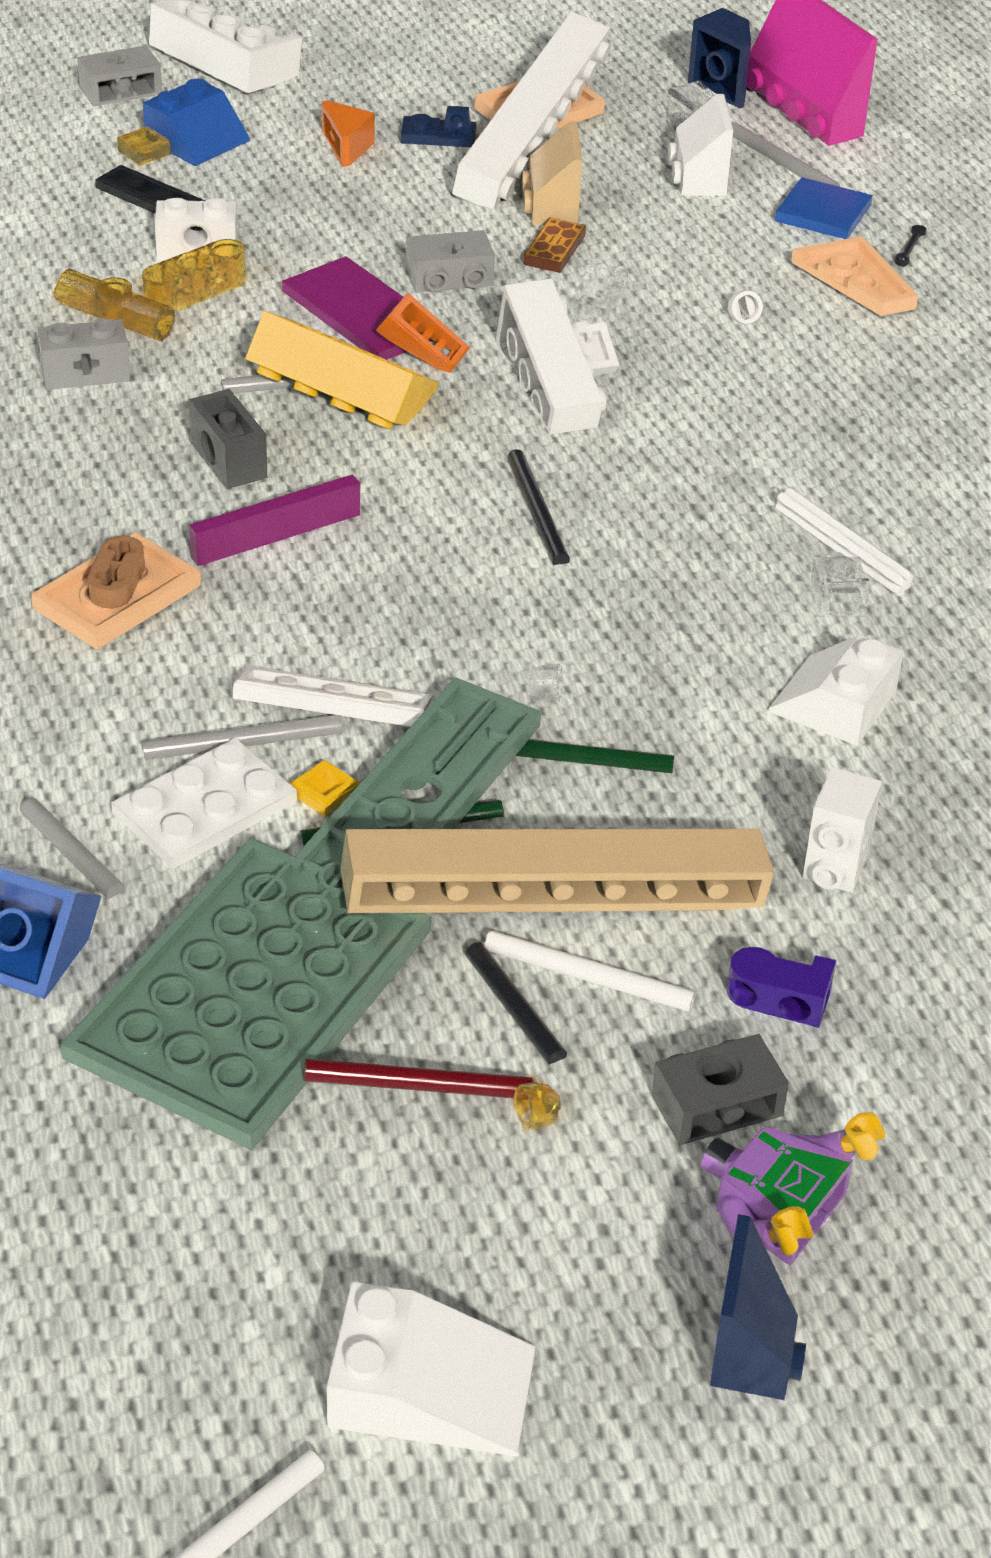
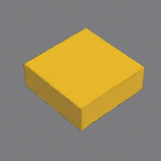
M324 759L289 784L297 790V799L326 817L339 808L360 782Z

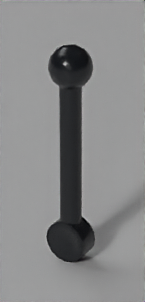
M922 225L912 226L911 233L913 235L903 252L895 256L896 265L904 267L909 264V255L920 236L926 234V227Z

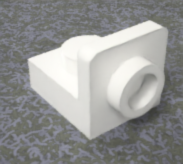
M586 321L572 324L578 328L580 347L583 354L588 355L591 359L593 376L616 372L620 365L606 323L589 324Z

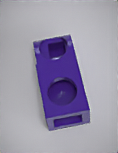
M760 947L742 948L735 952L731 958L727 995L735 1005L744 1009L819 1028L831 993L837 960L815 955L812 965L775 957L770 951Z

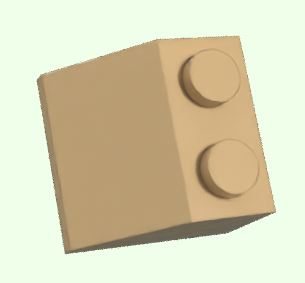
M577 122L567 123L530 155L529 171L522 170L524 213H531L532 225H545L549 218L578 223L582 155Z

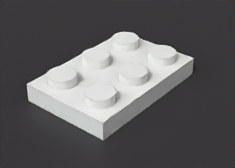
M233 738L111 802L112 814L174 869L297 802V790L240 741Z

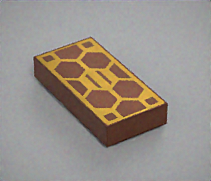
M549 218L525 252L523 265L561 273L586 236V225Z

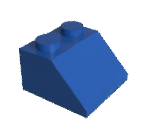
M190 79L184 85L170 91H163L158 96L143 102L145 140L193 166L204 163L250 141L248 133L224 91L209 84L204 79Z
M0 864V984L45 999L89 940L102 896L9 865Z

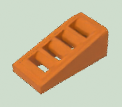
M409 293L401 299L376 329L381 336L434 368L449 373L452 372L470 349L463 340ZM429 338L434 340L436 344L433 345L432 343H430L428 341ZM444 347L451 350L447 357L441 352Z

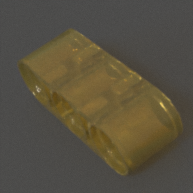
M221 239L145 268L142 272L144 308L152 314L167 315L241 287L247 281L245 245L238 240Z

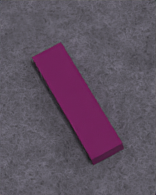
M352 474L190 524L191 558L197 566H201L359 516L360 482Z

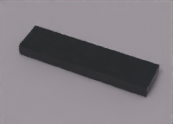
M119 165L95 179L97 189L155 214L157 201H166L170 198H182L186 201H206L123 165ZM197 226L190 227V229L195 231L204 230Z

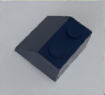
M720 8L693 20L688 83L713 96L724 94L726 102L739 109L745 105L750 60L751 36L748 19L725 8Z

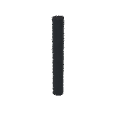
M482 942L471 944L467 948L465 956L548 1065L566 1058L567 1051Z

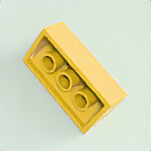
M264 311L245 358L259 364L257 373L279 382L283 375L296 380L293 386L294 389L313 397H317L319 391L333 396L330 402L331 405L354 413L356 407L370 412L368 421L388 429L392 428L393 423L406 426L436 392L440 383L304 324Z

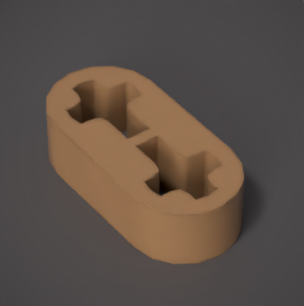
M117 536L105 541L101 546L88 574L89 598L93 604L101 608L113 609L121 607L130 601L145 568L144 546L140 540L131 536Z

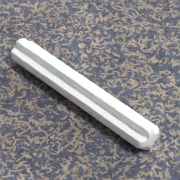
M788 488L784 493L780 492L778 494V502L776 504L778 511L890 591L900 594L911 588V582L914 577L912 572L796 490Z

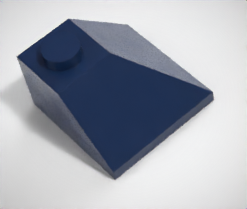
M738 1214L710 1386L785 1400L788 1379L801 1381L806 1343L795 1341L798 1314L751 1216Z

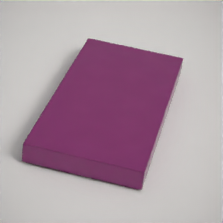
M347 256L282 280V292L358 348L386 360L407 352L376 331L403 296Z

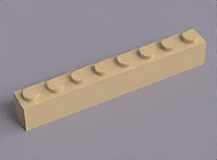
M346 829L340 867L348 914L709 911L765 906L775 873L760 829Z

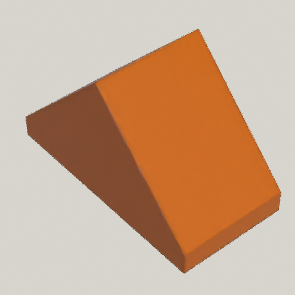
M329 100L322 101V132L342 167L350 166L375 143V113Z

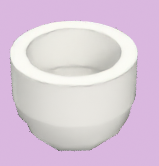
M743 290L736 292L728 302V312L731 318L740 323H753L762 313V301L752 291ZM740 298H741L742 308H743V309L745 310V312L748 314V316H745V317H749V318H747V319H742L741 312H740V308H739V304H738V300H739Z

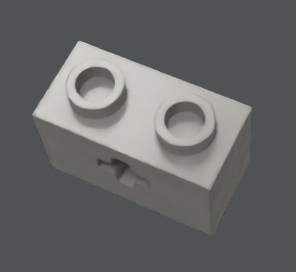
M146 45L77 57L79 87L92 106L150 97L162 92L160 63Z
M484 230L406 237V269L415 293L480 288L494 285L495 254Z
M101 318L88 323H55L47 327H37L41 369L46 390L130 381L128 341L122 319L111 320Z

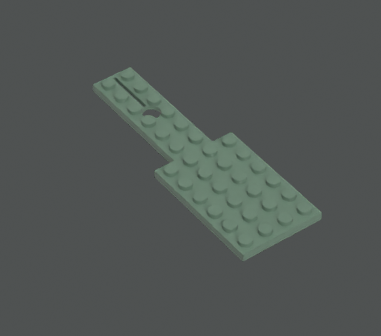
M455 677L296 856H292L250 837L60 1044L62 1059L249 1150H253L308 1083L303 1081L305 1059L326 1060L431 932V916L426 913H347L340 870L346 829H454L540 727L541 711ZM427 783L435 785L441 791V795L436 800L428 803L412 802L402 794L404 789L418 790Z

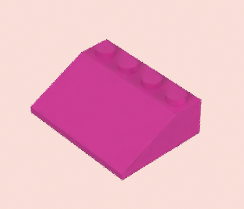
M775 0L750 51L747 87L765 98L771 106H776L788 115L791 121H796L808 130L812 137H817L828 146L863 137L878 39L822 0Z

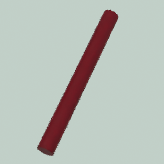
M306 1058L303 1072L304 1082L514 1099H531L533 1091L532 1077Z

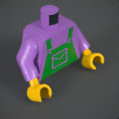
M873 1112L857 1114L847 1122L845 1129L820 1136L787 1134L767 1127L760 1129L743 1151L718 1137L715 1138L704 1153L701 1168L721 1179L716 1211L720 1213L721 1219L733 1239L738 1214L751 1216L766 1250L791 1266L847 1194L853 1159L851 1158L856 1153L862 1160L868 1161L873 1159L879 1150L875 1140H882L885 1138L886 1133L877 1115Z

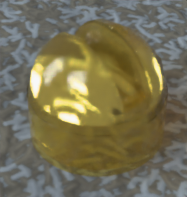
M536 1082L518 1085L514 1092V1110L524 1130L541 1129L554 1123L561 1108L558 1093L548 1084ZM530 1110L529 1122L523 1121L521 1116Z

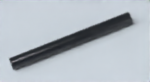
M519 449L512 450L508 454L507 459L553 565L567 564L570 562V557L524 452Z

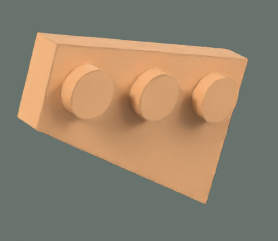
M863 236L793 249L791 263L880 316L914 310L917 307L918 294Z

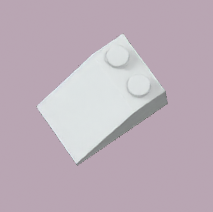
M352 1282L327 1384V1427L518 1456L536 1346L416 1291Z

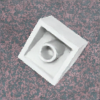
M716 94L676 128L675 142H669L668 164L672 165V183L679 184L681 195L726 196L733 128L724 94Z
M857 635L814 653L807 658L769 707V712L858 746L897 691L904 651L888 646L879 640Z

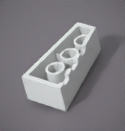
M162 0L151 3L149 45L162 50L166 55L174 56L186 62L189 66L198 68L246 93L278 85L299 75L302 37L289 34L287 38L275 36V28L261 25L260 29L244 26V18L235 15H216V9L189 0Z
M552 279L504 285L496 342L500 348H508L510 356H506V360L510 367H519V382L525 392L532 391L531 403L549 435L598 427L601 412H604L606 409L605 393L601 386L596 385L593 378L591 359L588 355L583 354L580 347L578 328L576 325H571L567 316L565 297L558 294Z

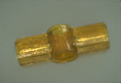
M68 268L60 274L59 281L54 288L55 300L62 302L63 305L95 316L97 319H122L124 329H129L160 342L170 336L171 328L175 323L174 309L169 308L166 304L132 292L131 283L123 278L110 277L99 280Z

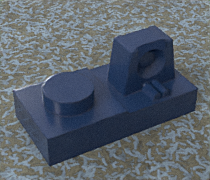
M447 106L445 120L433 118L426 114L404 116L401 144L472 147L475 143L477 122L471 121L470 110L467 106Z

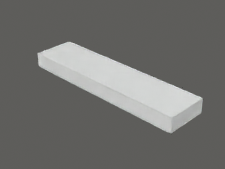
M254 666L246 667L234 681L233 686L234 699L409 727L415 723L435 700V697L430 694Z

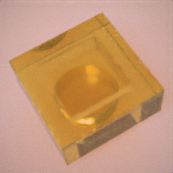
M148 126L117 137L118 151L139 166L170 154V141Z

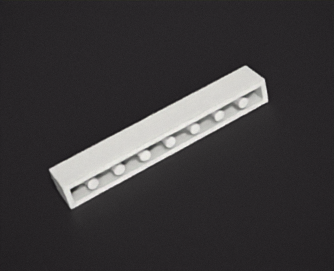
M572 11L459 163L452 192L453 195L476 205L493 209L501 199L508 200L510 198L516 179L522 180V170H528L530 155L544 144V139L549 140L553 136L558 119L563 121L566 118L572 100L577 102L580 98L585 81L590 83L596 73L598 63L602 65L605 63L611 48V44L607 43L610 27Z

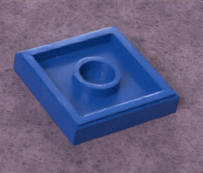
M801 177L777 209L775 221L848 239L870 208L873 195Z

